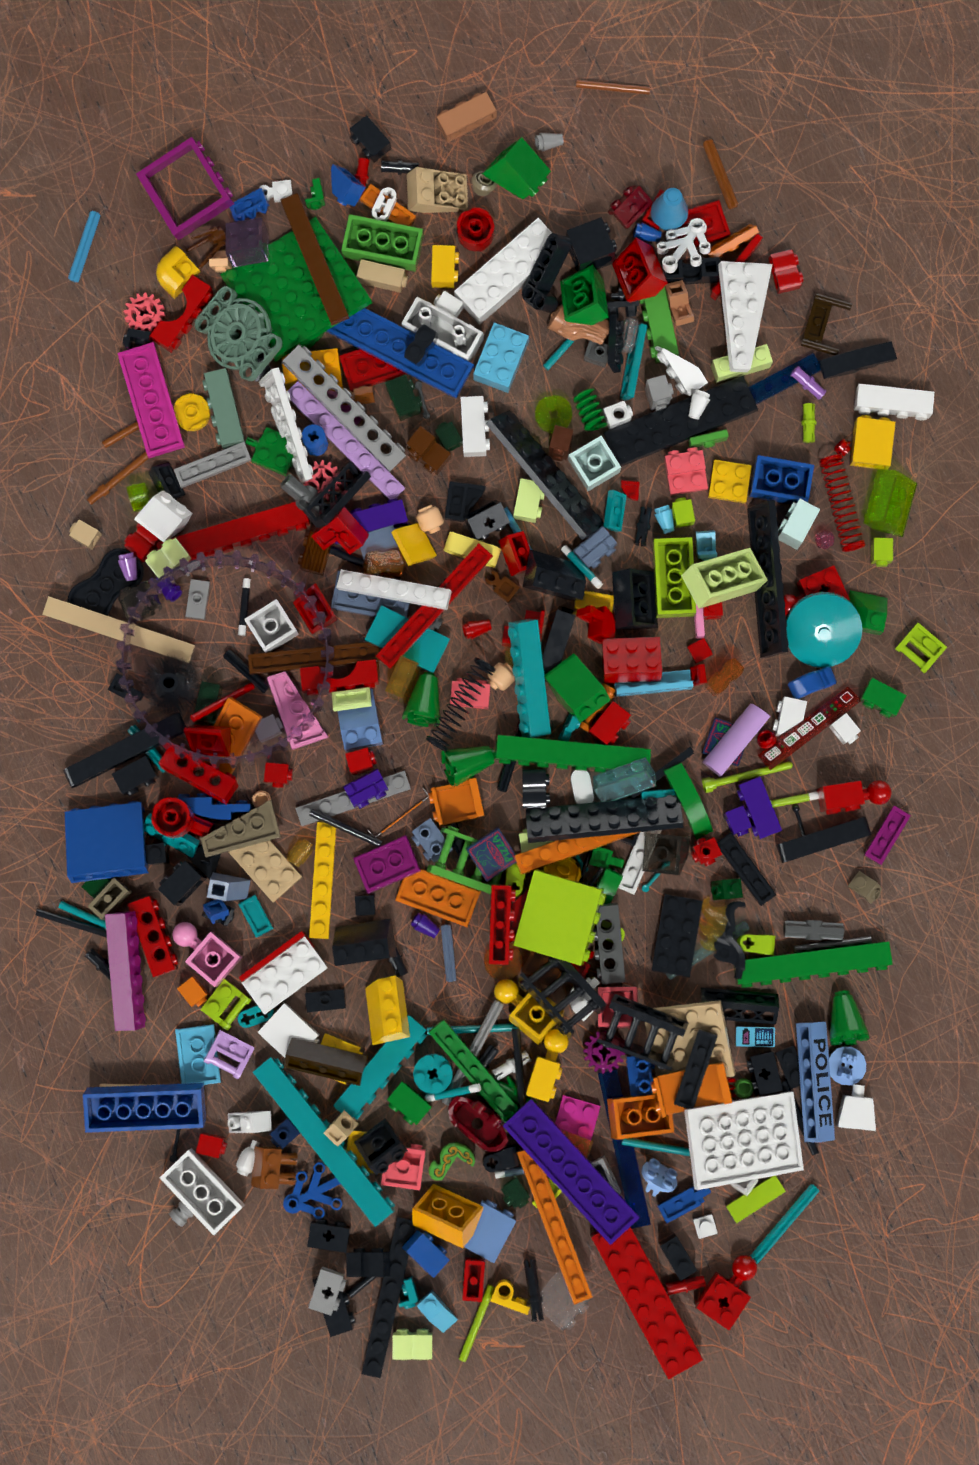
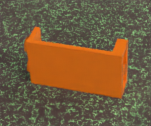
M723 1062L707 1066L694 1108L732 1103ZM685 1070L654 1076V1082H651L653 1094L657 1093L658 1101L655 1102L657 1113H661L662 1118L669 1114L683 1112L686 1109L674 1104Z

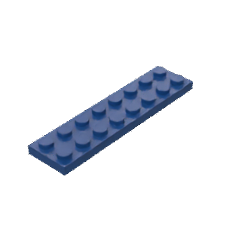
M366 308L326 331L455 399L474 367L473 363L436 344L428 351L427 359L421 366L414 365L404 357L408 345L414 341L415 334Z

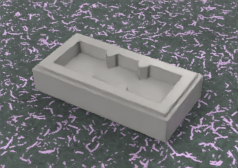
M191 579L186 618L205 620L210 582Z

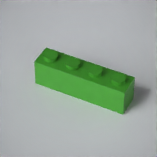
M664 287L656 296L639 300V303L643 304L644 307L642 318L643 322H647L646 337L647 340H651L652 346L649 347L650 356L655 359V363H660L656 355L658 354L655 349L656 346L679 356Z

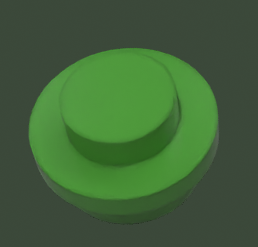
M742 1078L735 1082L734 1086L736 1088L734 1092L738 1097L748 1098L752 1095L753 1084L751 1081Z

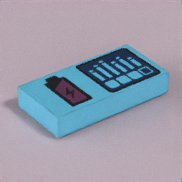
M735 1027V1046L775 1047V1027Z

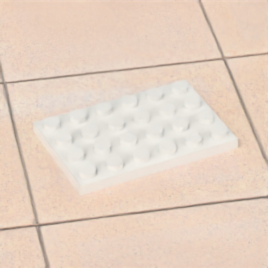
M783 1092L732 1101L729 1104L721 1103L684 1110L694 1189L701 1190L804 1170L794 1092Z

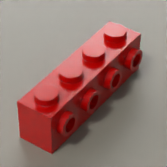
M492 885L489 964L509 965V961H513L514 949H510V941H514V929H511V921H515V910H511V904L515 902L516 890H512V886Z

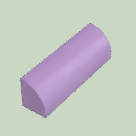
M750 703L702 763L719 777L722 776L771 716Z

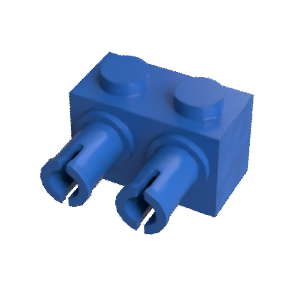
M632 1055L625 1056L630 1096L653 1094L651 1082H654L652 1069H655V1064Z

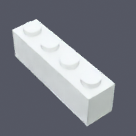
M858 384L855 393L854 411H859L860 414H870L872 412L878 413L879 416H889L891 414L896 415L897 418H908L909 416L915 417L916 420H927L933 414L935 392Z

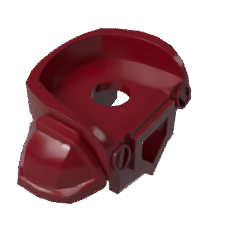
M456 1096L451 1101L448 1107L450 1121L467 1138L477 1143L479 1148L489 1152H496L507 1144L508 1137L501 1125L502 1121L489 1105L480 1100H471L462 1096ZM480 1118L483 1121V1127L478 1130L472 1127L473 1119Z

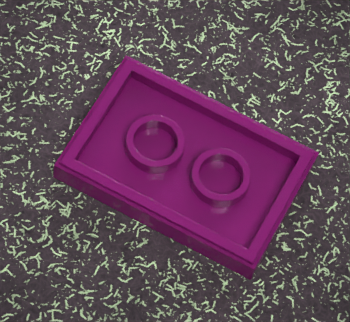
M406 835L353 858L367 894L421 871Z

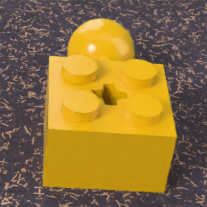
M503 979L495 985V998L503 1004L512 1003L516 1006L509 1015V1021L539 1045L556 1023L530 993L525 998L520 996L518 986L514 981ZM549 997L546 998L553 1007L556 1005ZM564 1010L559 1012V1014L562 1017L564 1015ZM537 1013L540 1014L539 1019H538V1018H536V1019L533 1018V1014H535V1015H536Z
M558 1029L550 1030L544 1037V1046L547 1049L546 1056L544 1058L537 1055L526 1089L527 1096L549 1102L550 1098L554 1099L557 1089L554 1083L556 1079H560L563 1070L560 1067V1063L557 1062L558 1054L564 1052L569 1044L568 1036L562 1035Z

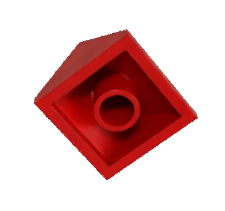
M316 583L293 602L312 635L337 621L334 612Z
M192 725L184 728L185 736L193 754L230 757L231 727Z

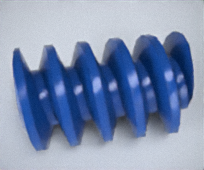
M311 424L304 428L302 431V441L307 452L312 456L324 454L328 448V441L322 427Z

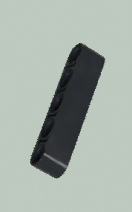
M862 817L777 844L776 847L781 862L785 863L872 834L866 817Z

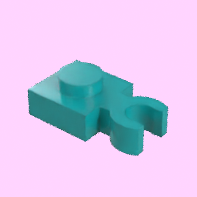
M570 713L563 725V730L559 734L558 740L569 741L572 731L581 724Z

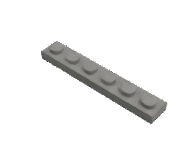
M405 771L383 778L389 790L386 792L387 795L379 800L411 790ZM346 791L295 809L303 827L319 821L309 816L312 809L332 817L355 808ZM373 798V799L369 800V803H373V802H376V801H379V800H376V798Z

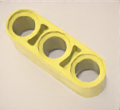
M449 532L443 551L465 559L479 543L493 555V558L485 566L495 568L501 549L458 533Z

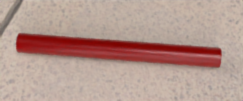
M251 682L190 715V719L195 722L224 706L229 697L237 699L255 688L254 684Z

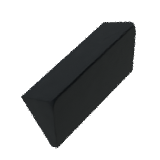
M169 462L151 468L149 475L158 493L164 490L175 500L186 495L183 488L180 487Z

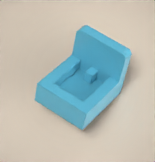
M715 530L695 532L696 554L698 558L703 561L716 558Z

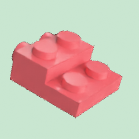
M693 447L687 449L685 453H679V450L668 452L664 462L670 496L708 490L703 450Z
M411 1144L410 1147H406L408 1151L404 1154V1158L400 1161H394L389 1165L388 1170L382 1174L381 1185L420 1190L426 1149H422V1145Z

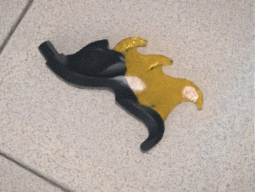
M708 897L702 904V913L707 919V925L703 926L699 923L700 930L707 937L708 941L704 942L701 939V946L707 951H717L713 957L718 961L734 965L736 969L734 978L741 980L743 971L746 969L745 954L739 944L733 939V934L736 932L735 910L739 907L745 908L746 904L745 902L734 901L725 907H713L709 904L710 897Z

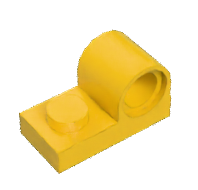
M507 1279L498 1281L490 1301L528 1315L530 1304L524 1298L518 1296L516 1299L512 1298L514 1287L511 1281ZM502 1285H507L510 1288V1292L503 1295L499 1292V1288Z

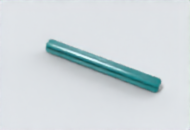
M809 1185L752 1252L750 1257L756 1261V1264L763 1259L819 1193V1189L815 1185Z

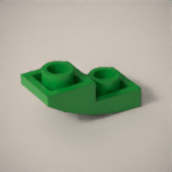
M607 867L597 881L596 887L599 889L604 888L603 894H606L604 904L611 903L623 878L622 874Z

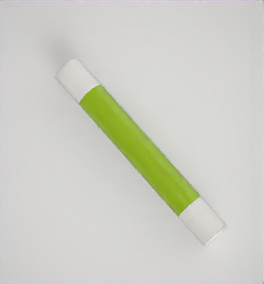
M812 792L770 801L774 808L819 799L818 792Z

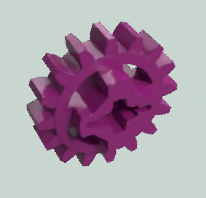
M596 1032V1038L593 1036L589 1037L591 1043L585 1042L588 1049L583 1050V1053H587L588 1056L584 1060H590L588 1067L594 1065V1072L601 1069L602 1074H604L605 1069H608L612 1073V1067L618 1069L617 1063H623L624 1061L620 1056L626 1053L617 1049L606 1048V1051H610V1054L606 1055L603 1062L602 1054H599V1051L604 1046L601 1044L598 1048H592L600 1035L599 1032ZM592 1055L599 1058L600 1065L593 1060ZM616 1057L612 1064L607 1065L609 1058Z

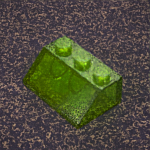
M878 470L863 524L880 532L903 537L917 483L897 470Z

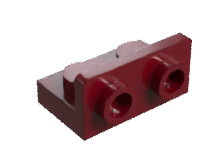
M639 185L627 187L623 191L624 195L612 202L611 208L608 211L609 215H614L625 229H628L653 203Z

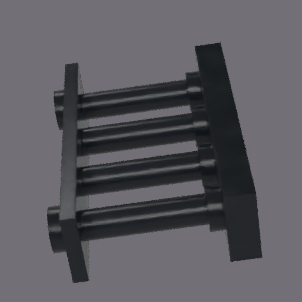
M547 956L548 962L528 978L522 972L519 975L518 984L523 991H528L558 1025L557 1028L564 1036L567 1035L570 1039L574 1034L572 1028L591 1011H596L598 1014L602 1013L607 1003L570 962ZM557 967L561 972V976L540 992L533 983L550 969ZM565 982H570L574 986V990L553 1007L546 998ZM583 996L587 1001V1005L566 1022L559 1012L577 997Z
M615 994L609 1006L610 1009L614 1010L607 1033L601 1031L597 1042L606 1048L617 1049L655 1064L660 1069L671 1071L675 1059L670 1058L677 1036L684 1037L689 1022ZM622 1014L633 1018L625 1040L614 1036ZM640 1021L651 1025L644 1047L633 1043ZM660 1028L670 1033L662 1054L651 1050Z

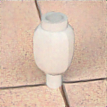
M252 1140L250 1147L242 1151L236 1164L238 1168L237 1173L246 1177L249 1173H252L255 1159L254 1147L259 1146V1142Z

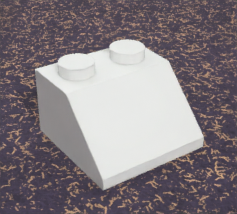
M163 490L151 498L134 520L162 542H165L184 530L193 513Z

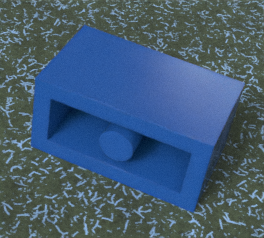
M417 1230L404 1244L402 1249L434 1278L449 1261L445 1256L447 1251L440 1245L436 1247L432 1243L434 1239L426 1231L421 1233Z

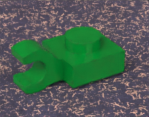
M598 847L593 849L589 865L605 869L606 867L609 868L610 864L623 868L625 860L612 857V850Z

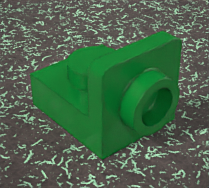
M320 178L312 179L313 186H310L312 198L305 199L307 209L318 210L322 206H326Z

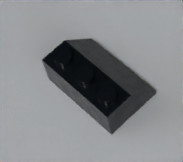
M535 550L529 551L523 582L524 588L570 601L583 600L586 578L572 561Z
M630 568L612 572L616 629L638 630L658 628L654 572Z
M392 919L336 927L332 944L334 965L341 966L397 957Z

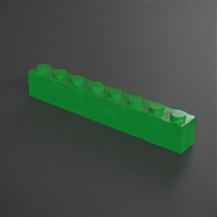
M497 735L494 760H499L500 764H510V761H515L521 766H529L530 763H536L537 767L542 768L556 765V769L567 770L568 766L575 767L576 771H587V768L594 769V772L606 773V770H612L613 774L617 775L633 772L632 776L643 777L644 774L650 771L651 749Z
M890 942L747 959L742 979L735 978L736 985L741 984V988L753 987L755 982H760L761 985H770L772 980H780V983L792 982L791 978L799 977V981L811 979L810 975L817 974L818 978L830 977V973L837 972L838 976L847 975L849 970H857V973L869 972L868 968L876 967V971L888 969L887 965H893Z

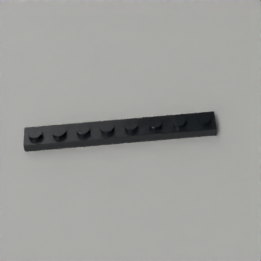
M398 1216L396 1219L389 1249L390 1276L383 1277L362 1365V1375L381 1378L409 1257L402 1247L413 1236L415 1231L412 1219Z

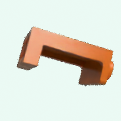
M476 778L469 779L455 787L451 785L432 787V792L428 793L430 804H434L436 811L432 812L434 822H438L439 826L485 817Z

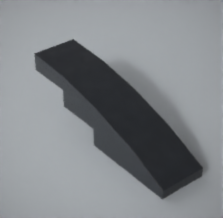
M892 341L832 356L820 360L818 363L823 378L828 379L853 374L859 370L873 368L879 364L894 362L897 356Z

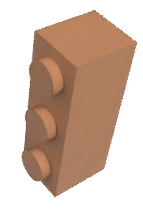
M487 92L483 94L478 93L467 102L462 101L455 108L440 112L437 116V124L448 143L496 119L497 110Z

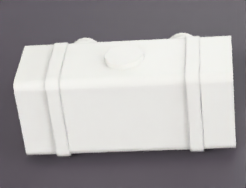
M418 296L402 322V327L414 334L422 325H427L438 333L436 345L469 362L472 361L484 340V332Z

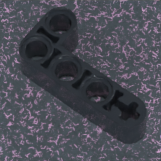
M556 233L548 236L522 289L523 300L536 310L553 313L557 309V298L549 291L572 246L571 239L567 236Z

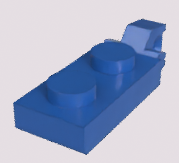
M694 1186L689 1187L657 1206L666 1223H669L699 1207L701 1203L705 1202L703 1197L710 1194L711 1190L710 1188L696 1190Z

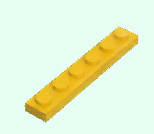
M317 822L309 938L329 939L337 828L322 822Z

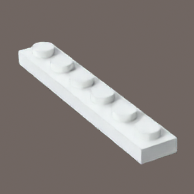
M342 569L336 586L338 590L444 610L448 609L452 594L450 589Z

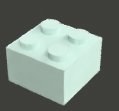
M602 436L572 452L568 457V461L587 492L617 475L621 470V466Z
M799 499L797 503L793 502L786 514L788 520L784 519L779 527V541L797 550L804 541L820 509L802 499Z

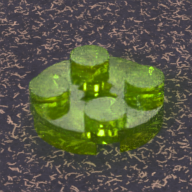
M559 395L544 397L536 406L535 421L547 433H553L555 425L568 428L572 421L571 405L565 398ZM550 411H558V418H550Z

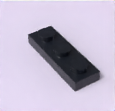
M617 314L609 316L608 365L613 373L621 372V364L624 362L621 352L622 348H624L622 332H624L625 326L623 320H620Z

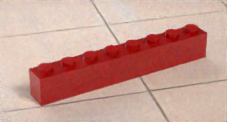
M292 502L174 538L179 541L191 557L187 562L189 564L196 562L197 558L203 556L210 558L220 551L227 553L233 551L234 547L237 546L247 547L252 545L254 541L264 542L270 540V537L274 535L280 537L289 534L288 531L304 530L310 525V522L303 510L296 506V502ZM160 541L156 543L158 550H160L163 547L162 544L164 542Z

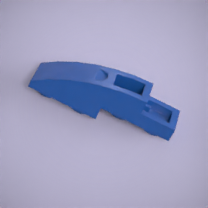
M178 794V799L187 803L194 814L210 819L233 821V813H248L252 810V805L248 804L246 800L236 801V804L227 803V805L217 801V805H214V798L209 797L208 794H197V797H190V794Z

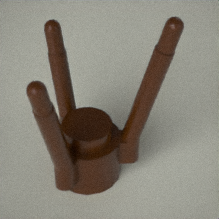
M215 226L210 230L191 237L194 240L207 235L205 239L187 248V252L208 241L212 245H217L198 266V269H201L221 247L226 245L224 241L227 239V236L220 226Z

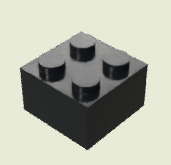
M180 861L173 868L174 873L169 877L165 876L159 883L161 886L158 890L175 906H181L207 879L195 866L187 861L183 863Z

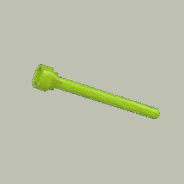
M788 761L718 779L702 778L703 789L705 793L713 792V789H717L718 786L791 769L793 764Z

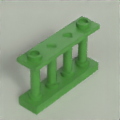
M452 826L441 828V832L446 833L447 837L438 863L435 862V865L429 864L426 872L491 894L492 885H499L502 872L494 876L488 884L481 882L482 874L477 866L474 875H471L470 878L463 876V869L469 855L465 848L476 842L477 839L458 833L459 829ZM454 837L465 840L456 869H453L451 872L445 870V863Z

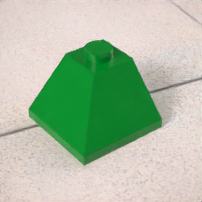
M850 590L849 601L859 613L862 622V632L881 635L884 632L887 618L888 598Z

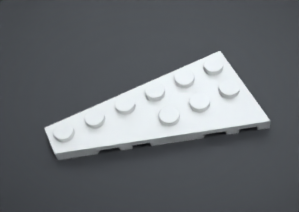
M721 261L718 264L730 372H748L751 370L772 264Z
M279 367L274 368L258 382L260 387H265L266 389L264 396L266 401L272 404L271 413L281 437H286V449L288 453L293 454L292 463L301 483L308 482L312 479L313 469L308 464L306 458L308 455L307 450L301 442V430L296 426V414L294 409H291L289 403L291 398L289 392L285 390L284 375L280 372Z

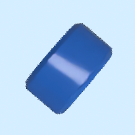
M828 666L790 681L788 687L794 699H801L811 693L835 685L837 680L832 668Z

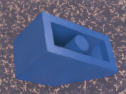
M333 164L331 166L332 193L338 198L337 201L340 204L356 206L366 187L347 169Z

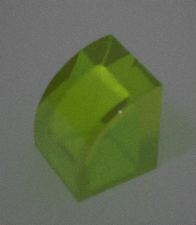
M144 482L126 487L133 511H141L151 500L148 486Z

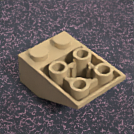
M420 167L414 168L407 174L408 210L421 213L468 211L467 175Z

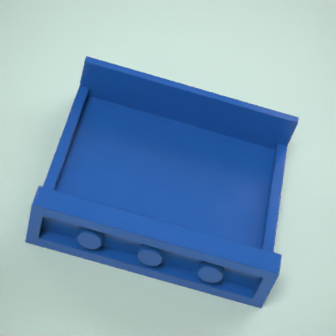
M142 802L113 803L105 807L91 806L89 809L82 810L74 808L64 812L67 877L71 883L149 873L145 855L143 821L145 808Z

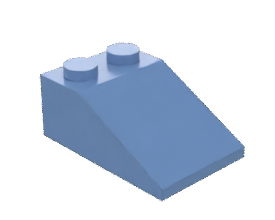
M370 689L371 707L338 711L340 730L346 752L383 745L373 689Z

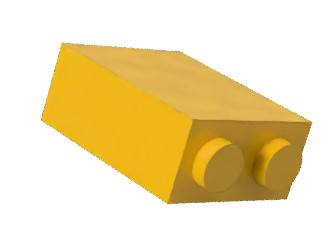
M868 415L857 417L854 424L850 466L888 470L891 466L895 421H891L889 418L872 419Z

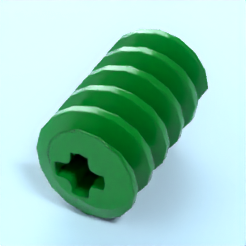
M593 388L580 392L573 399L574 403H578L576 409L581 410L578 414L580 417H583L581 420L582 424H586L584 426L585 431L599 430L608 425L607 422H601L605 416L598 415L603 410L596 409L600 402H593L597 398V395L590 394L594 391Z

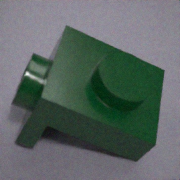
M741 878L711 881L713 900L743 898Z

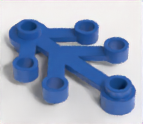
M317 1162L314 1165V1174L308 1192L300 1195L303 1183L308 1179V1174L305 1171H299L296 1174L297 1181L293 1193L287 1195L283 1201L284 1209L287 1212L294 1214L301 1210L313 1214L316 1219L323 1218L325 1215L323 1207H313L304 1203L310 1199L330 1205L334 1210H339L342 1207V1199L322 1194L341 1184L337 1178L318 1186L321 1175L326 1169L323 1162ZM318 1164L322 1165L323 1171H317L316 1166ZM300 1173L305 1174V1180L302 1181L299 1179L298 1176ZM295 1200L296 1207H291L289 1202ZM335 1200H338L340 1202L339 1207H335L333 1205V1202ZM317 1209L322 1210V1216L316 1215Z

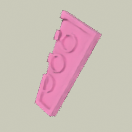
M282 672L267 677L291 750L327 739V734L311 713L308 705L298 693L287 673Z

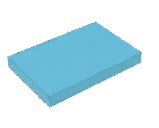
M215 1024L175 1029L181 1084L204 1083V1085L221 1083L220 1068L211 1063L203 1062L216 1038ZM216 1051V1053L214 1054V1056L217 1058H219L218 1051Z

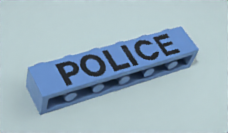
M826 1022L796 1023L804 1142L835 1140Z

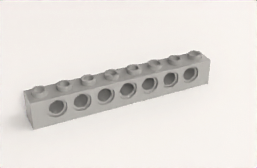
M298 345L282 361V364L390 472L406 456L404 454L405 449L399 443L395 444L391 440L392 436L387 430L384 429L382 431L377 426L379 422L372 415L368 416L364 412L366 409L358 401L355 403L350 398L352 394L346 388L342 389L337 384L339 381L332 374L328 375L324 371L325 366L319 360L314 361L311 357L312 353L305 346L301 347ZM308 362L310 370L303 371L300 368V363ZM319 375L324 379V383L317 385L314 383L313 378ZM329 389H333L337 392V397L335 399H331L327 396V391ZM342 403L349 404L350 412H342L340 405ZM361 417L364 421L363 426H356L354 418ZM370 430L375 431L377 439L370 440L367 437V432ZM387 444L390 447V453L383 454L380 449L381 445Z

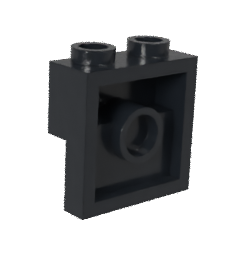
M386 1118L354 1142L368 1167L376 1175L385 1173L390 1164L394 1161L402 1160L404 1154L408 1151Z

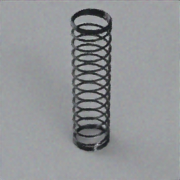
M475 657L474 659L475 663L478 666L470 665V668L475 673L470 671L466 672L467 676L472 680L468 678H462L463 682L467 686L458 684V687L463 692L454 691L456 696H458L460 699L451 697L450 699L455 705L446 704L452 712L443 710V713L449 719L441 716L439 717V720L446 726L439 723H435V726L441 732L432 729V734L437 738H434L432 736H427L426 738L428 742H430L431 744L445 752L448 750L446 746L450 745L443 739H441L439 736H437L434 732H437L451 740H454V738L448 735L446 732H444L437 725L442 726L456 734L458 732L454 730L452 727H450L448 724H446L442 719H445L459 727H462V725L453 720L445 712L450 713L464 721L466 719L459 715L457 712H455L449 706L455 707L467 714H470L467 710L458 705L453 699L458 700L472 708L473 706L467 701H465L462 697H460L457 693L463 694L477 701L476 698L467 693L464 689L461 688V686L468 688L478 693L479 695H481V693L474 689L472 686H470L465 680H468L481 686L482 688H485V686L477 682L468 673L484 679L485 681L489 682L488 679L483 677L472 667H476L490 675H493L491 672L495 673L496 669L492 665H490L489 663L485 662L480 658Z

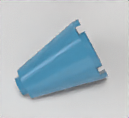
M676 188L667 189L653 202L651 207L652 221L665 231L680 228L688 217V206L682 193Z

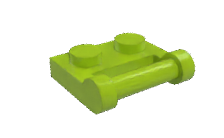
M917 623L895 649L898 652L901 651L919 666L921 672L926 673L947 646L921 624ZM910 642L929 660L924 662L906 646L907 643Z
M224 979L200 1010L228 1031L232 1027L231 1023L252 999ZM236 996L239 997L240 1000L225 1020L222 1019L220 1016Z

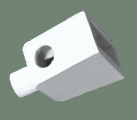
M853 1084L852 1096H842L835 1126L876 1131L874 1102L872 1098L864 1097V1085Z

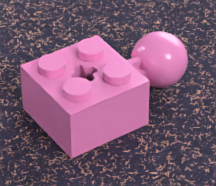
M181 922L173 929L172 936L176 944L182 947L190 946L195 950L185 962L214 987H218L242 959L239 953L214 932H210L201 941L197 937L195 926L189 922ZM211 955L218 956L217 963L211 964Z

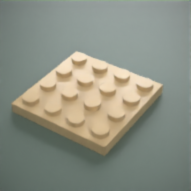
M721 1000L653 1008L689 1022L684 1037L677 1036L670 1058L675 1059L671 1071L660 1069L655 1065L656 1076L686 1069L699 1029L718 1035L708 1065L723 1062L726 1076H735ZM645 1022L648 1035L651 1025ZM662 1028L658 1030L651 1049L652 1051L660 1054L663 1053L670 1035L669 1031Z

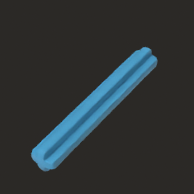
M91 211L89 213L68 279L72 282H79L100 219L98 212Z

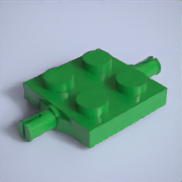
M267 427L259 440L247 437L245 444L255 447V453L251 460L252 463L287 476L290 468L293 466L292 459L294 457L293 454L287 452L286 437L282 438L280 432Z

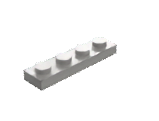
M245 442L176 468L174 472L180 487L184 488L250 462L251 457Z

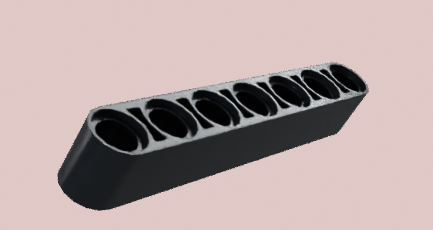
M180 713L173 714L65 768L63 772L70 787H77L182 735L186 727Z

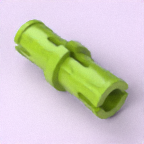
M814 403L803 404V421H801V425L803 426V442L806 443L815 442V425H817V421L815 420Z

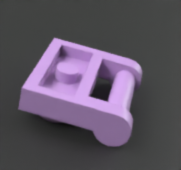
M219 1030L203 1062L211 1063L231 1073L234 1078L239 1079L255 1048ZM218 1051L239 1062V1065L236 1068L215 1057L214 1054Z

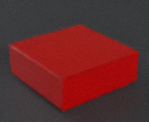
M704 638L687 647L695 664L713 655Z
M705 664L690 667L693 686L707 683Z

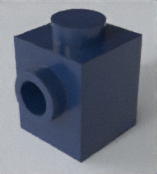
M287 1118L270 1133L272 1136L270 1140L277 1148L280 1146L283 1149L300 1132L291 1120Z

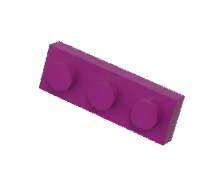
M893 806L864 856L882 865L911 815Z

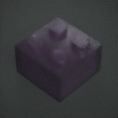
M262 217L226 223V255L232 267L269 261L268 229Z

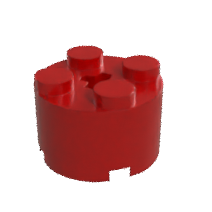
M475 207L464 211L459 216L457 221V237L459 243L464 248L470 251L482 252L492 243L494 239V221L486 210Z
M168 797L156 803L153 808L151 821L154 828L164 836L180 838L186 835L194 825V814L190 806L184 801ZM171 814L175 815V821H171Z

